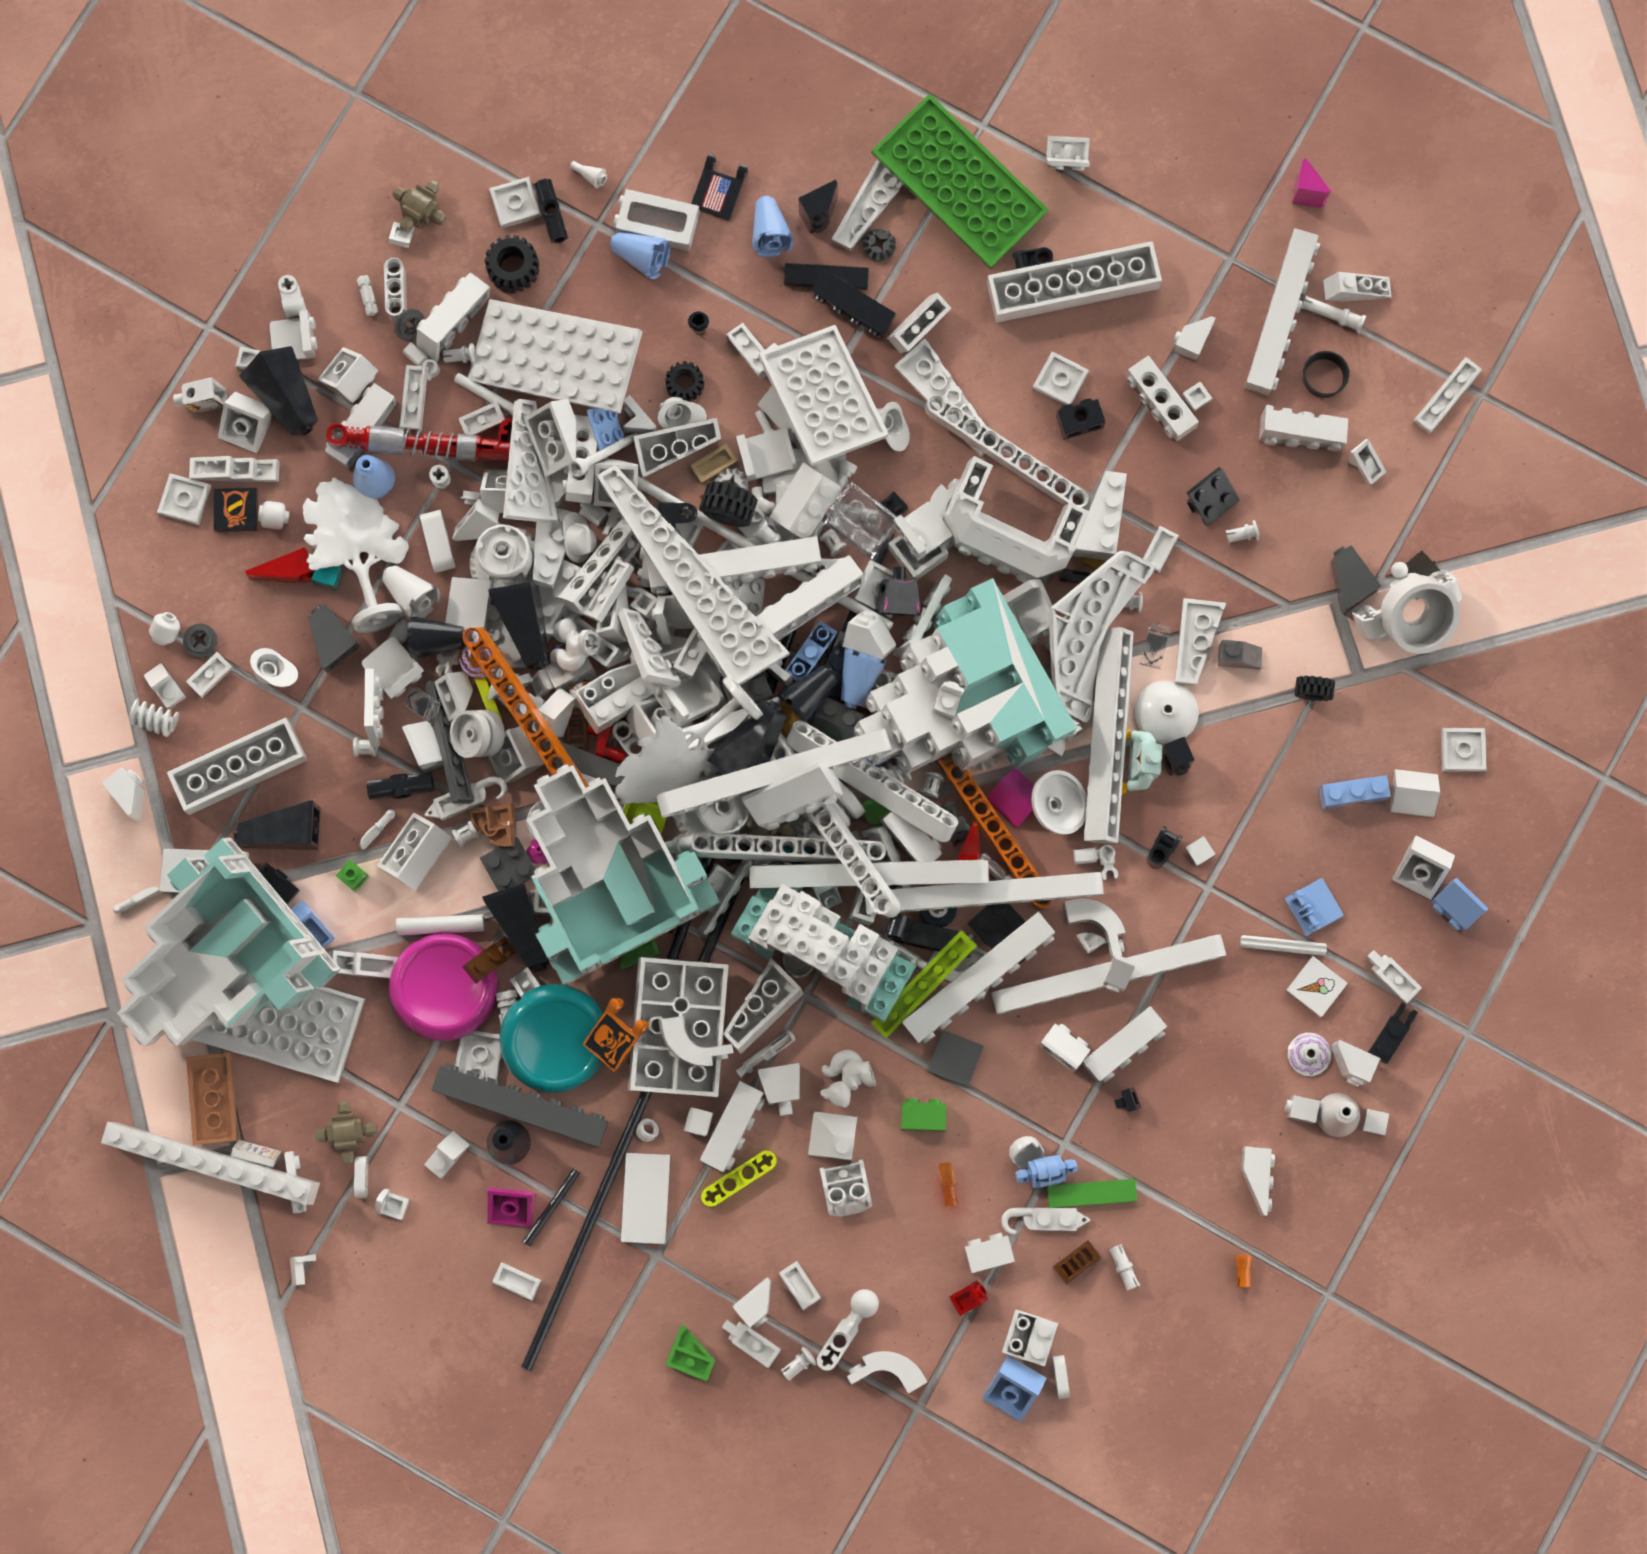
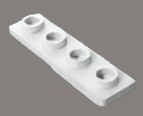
M742 860L734 874H731L717 864L713 866L707 878L720 904L708 910L709 913L698 928L700 932L707 935L708 932L714 930L717 925V918L727 910L729 906L728 901L732 895H736L739 891L742 879L749 875V866L753 864L752 860Z

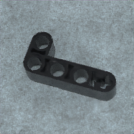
M898 914L895 917L889 918L885 935L889 940L897 943L940 952L960 931L912 921L909 917ZM965 933L974 942L975 936Z

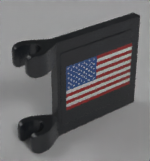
M708 154L691 204L699 206L700 211L730 220L748 169L746 165L740 164L735 178L713 171L716 164V156Z

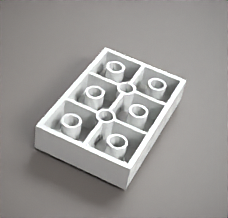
M638 958L633 1026L638 1020H646L649 1023V1027L631 1049L627 1090L718 1097L721 1060H715V1056H712V1066H697L677 1058L668 1049L662 1038L659 1020L683 1016L685 1031L692 1043L702 1048L722 1046L728 978L727 964Z

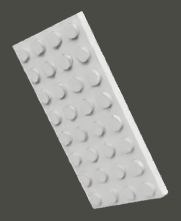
M489 299L475 349L474 364H471L468 379L478 384L554 400L568 399L572 404L621 413L643 331L636 328Z
M327 987L315 988L297 1006L281 1010L274 1008L272 1005L264 1006L246 1024L230 1028L221 1025L217 1020L213 1025L204 1026L190 1040L339 1083L366 999Z

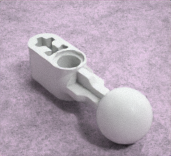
M861 1289L854 1293L850 1302L851 1313L846 1319L841 1320L818 1354L817 1364L821 1369L828 1371L836 1366L859 1331L858 1325L861 1320L871 1317L877 1312L879 1300L873 1291ZM836 1335H843L846 1338V1344L843 1347L834 1345L833 1339ZM830 1345L833 1350L840 1352V1354L837 1356L834 1352L831 1357L833 1363L824 1365L821 1356L829 1354L831 1350L827 1349V1347Z

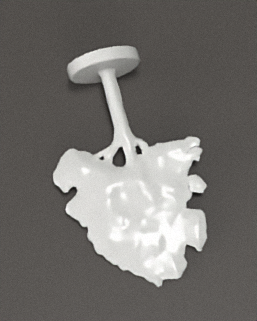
M332 478L331 482H321L316 488V493L318 494L317 502L306 498L303 505L304 521L307 524L317 525L313 535L306 534L304 540L309 545H317L314 554H309L307 559L309 568L311 570H318L319 568L344 564L348 569L354 570L357 574L368 608L362 610L353 618L352 623L355 631L370 633L395 625L404 616L402 608L396 603L377 604L369 579V568L380 560L399 564L405 558L409 549L408 542L401 536L396 540H392V535L399 529V524L391 520L388 515L383 514L384 509L379 505L376 498L367 497L353 486L345 484L336 478ZM361 552L369 554L365 564H362L359 554Z
M730 675L723 679V683L734 698L701 727L683 732L682 728L672 722L669 717L662 716L659 721H656L653 728L656 729L654 738L645 737L639 740L638 745L643 747L642 755L640 757L632 754L629 755L617 768L615 777L625 776L622 783L617 785L615 790V796L622 800L621 804L658 802L656 796L661 793L700 782L702 770L705 771V776L718 771L716 767L707 761L715 749L707 748L704 742L706 734L740 705L756 720L763 715L755 702ZM698 738L697 748L690 750L689 745Z

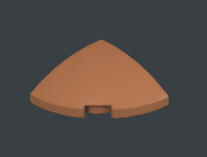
M510 803L469 810L473 826L479 834H484L491 839L488 842L498 846H514L516 836L515 804Z

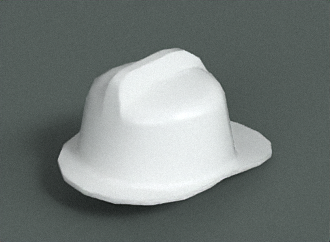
M671 397L660 403L657 419L663 428L668 429L704 421L707 415L700 405L684 401L679 397Z
M889 402L884 408L877 409L889 433L888 438H885L888 445L894 451H902L908 446L910 432L900 405L896 402Z
M576 512L567 514L563 520L565 552L571 561L576 563L584 562L596 548V535L589 528L587 521L582 515Z
M262 648L254 651L250 664L258 681L276 687H288L298 679L296 667L274 650Z

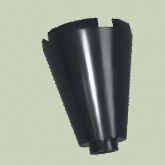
M410 617L407 633L411 632L410 640H407L410 657L421 659L464 648V627L421 617Z
M822 666L783 689L778 694L804 722L810 724L837 684L838 680L836 677L838 674L830 666L827 668Z
M502 1121L496 1124L488 1134V1152L499 1163L508 1165L518 1163L530 1150L531 1139L529 1132L522 1124L516 1121ZM507 1137V1142L503 1144V1139Z

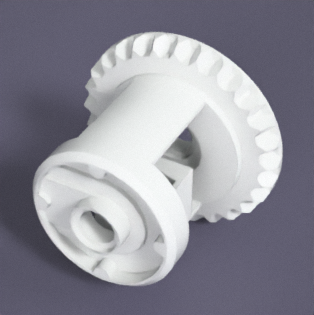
M502 524L488 528L480 535L471 553L469 563L472 579L494 581L493 588L525 582L533 584L535 537L526 530Z
M701 771L700 782L724 774L717 771L714 774L705 776V771ZM743 796L674 815L673 817L678 830L684 837L691 836L693 833L740 835L745 829L750 812L742 801L741 797ZM719 842L716 844V846L718 848L723 846L725 843Z

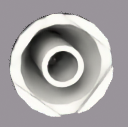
M390 566L383 572L382 581L396 603L401 606L408 620H410V617L425 618L433 611L431 607L433 603L439 602L441 595L439 589L398 566Z
M1333 1093L1320 1101L1317 1124L1326 1134L1333 1137H1344L1351 1134L1357 1128L1360 1120V1111L1358 1105L1351 1097L1342 1093Z

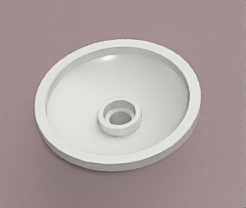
M1158 681L1150 684L1139 694L1134 706V719L1138 729L1142 732L1151 733L1158 744H1166L1184 736L1187 738L1194 730L1199 716L1198 704L1194 695L1185 686L1174 681ZM1169 706L1172 712L1166 713L1164 707Z
M1061 770L1045 773L1036 781L1031 799L1032 808L1039 823L1046 830L1058 835H1067L1077 831L1086 820L1087 795L1081 783L1070 773Z

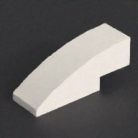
M335 950L328 952L341 969L337 973L338 975L390 979L392 969L398 957L359 952L352 953Z

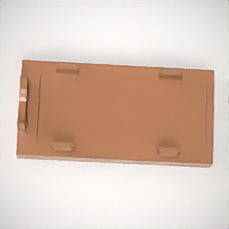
M232 1053L186 1057L193 1145L238 1141Z

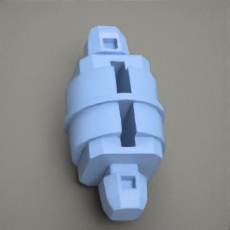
M1060 1155L1042 1156V1158L1028 1161V1169L1018 1170L1015 1172L1017 1183L1020 1184L1030 1181L1033 1188L1050 1187L1051 1185L1065 1182V1173L1067 1175L1074 1173L1078 1168L1075 1160L1071 1159L1063 1162Z

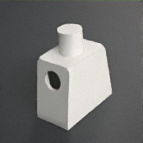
M799 1063L759 1069L758 1074L769 1105L778 1104L780 1116L793 1114L791 1102L800 1100Z

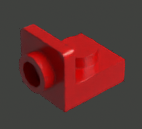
M978 1280L949 1296L959 1316L988 1300L987 1291Z

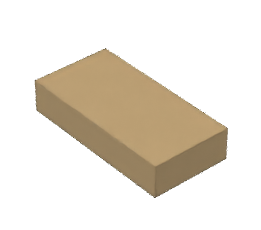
M724 444L690 465V467L703 485L716 477L719 472L732 467L738 461L728 445Z

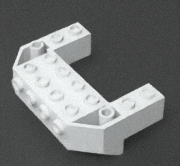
M973 456L964 469L943 517L946 526L953 534L951 540L954 547L959 548L958 551L964 555L977 557L978 561L983 564L996 566L997 570L1004 574L1011 573L1015 575L1016 579L1023 583L1028 580L1042 579L1063 570L1077 547L1074 544L1089 511L1069 502L1063 506L1048 540L1043 542L980 512L984 502L978 499L993 465Z

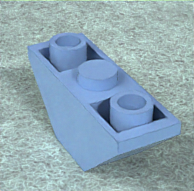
M822 621L818 622L785 670L796 682L816 670L838 633Z

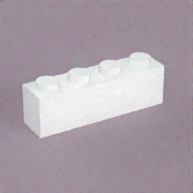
M374 383L371 388L368 387L364 391L363 399L360 403L353 406L347 421H343L341 424L349 426V429L354 427V430L359 427V430H362L367 425L379 427L398 402L395 396ZM338 432L333 439L340 440L343 437L342 433ZM328 442L325 446L327 456L347 470L351 468L364 450L360 449V446L355 448L354 445L353 448L347 445V447L335 449Z
M1150 1006L1084 1059L1082 1065L1097 1083L1101 1080L1106 1083L1115 1075L1112 1072L1118 1066L1123 1069L1131 1062L1129 1057L1135 1052L1140 1055L1149 1048L1147 1043L1151 1039H1154L1156 1042L1166 1033L1163 1030L1167 1025Z
M739 1081L700 1158L701 1162L723 1173L726 1169L730 1171L735 1161V1158L732 1157L735 1150H741L745 1142L743 1135L746 1130H751L756 1120L752 1117L756 1110H761L765 1099L762 1098L763 1092Z

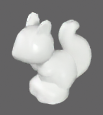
M571 617L558 621L554 627L545 631L547 636H554L558 642L566 643V650L557 648L550 654V659L553 662L557 661L558 665L566 671L580 669L586 658L596 654L600 648L601 640L599 634L592 630H582L581 633H578L576 624Z
M842 1050L836 1053L831 1060L830 1066L825 1064L822 1067V1072L827 1077H835L842 1072V1081L835 1082L829 1088L820 1091L821 1096L836 1106L846 1108L850 1103L851 1090H857L858 1086L862 1083L868 1087L876 1086L870 1062H863L861 1056L853 1050Z

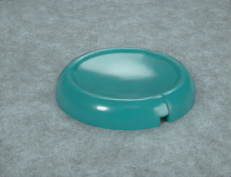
M548 984L524 993L521 996L522 999L517 1003L514 1002L508 1009L500 1029L499 1044L506 1066L521 1083L542 1092L560 1093L580 1087L590 1080L603 1064L597 1056L583 1045L604 1014L603 1011L588 994L568 985Z

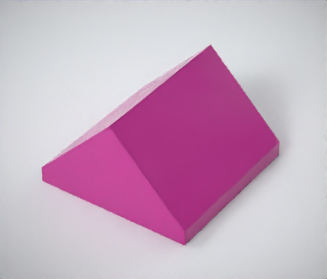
M1305 158L1296 176L1292 203L1322 208L1325 206L1331 190L1307 158Z
M1015 768L997 784L986 798L1010 823L1018 828L1033 813L1031 798L1034 785Z
M488 1188L487 1223L531 1228L536 1193Z

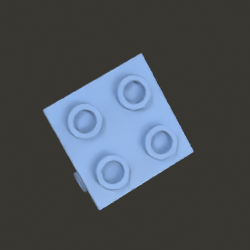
M596 408L587 410L599 451L624 438L617 413Z
M1323 878L1284 898L1306 936L1344 916Z

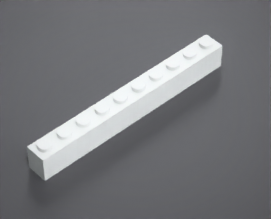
M1122 627L1107 629L1100 645L1097 663L1084 841L1095 844L1118 843L1134 634L1133 631Z
M107 1122L101 1141L102 1144L305 1205H314L320 1183L118 1122Z

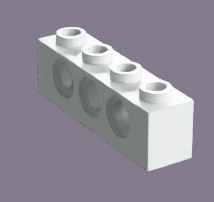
M1149 355L1128 369L1126 375L1128 384L1131 388H1136L1140 393V400L1143 404L1149 405L1152 409L1153 417L1156 421H1161L1165 427L1164 431L1169 438L1173 437L1177 442L1197 428L1199 421ZM1150 380L1153 382V386L1147 387L1143 384V381ZM1162 396L1166 402L1158 403L1155 398ZM1175 413L1179 419L1171 420L1168 414Z
M574 415L576 418V457H583L585 459L596 453L597 442L589 416ZM578 438H585L587 441L581 442ZM595 463L588 467L585 474L580 476L583 478L580 481L573 478L575 476L570 473L568 466L564 468V473L568 474L567 480H563L562 493H566L565 501L591 504Z

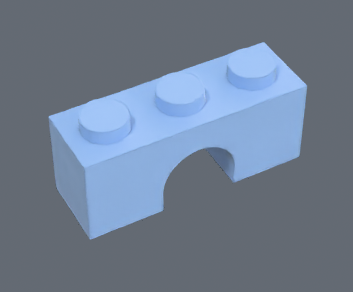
M1387 775L1324 784L1319 788L1322 810L1340 808L1357 802H1365L1366 804L1386 801L1391 796Z

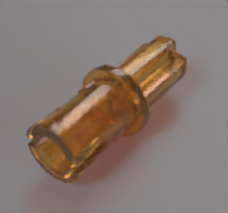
M940 1163L939 1171L942 1183L940 1187L943 1190L945 1207L959 1205L955 1188L957 1182H954L952 1163Z

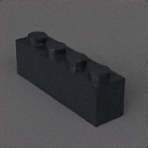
M825 269L811 290L814 300L820 304L826 302L831 305V310L840 316L842 313L849 316L851 323L858 327L860 324L868 328L867 332L876 338L878 335L881 337L885 335L896 317L894 311Z

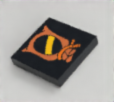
M257 488L214 489L213 530L215 532L257 531Z

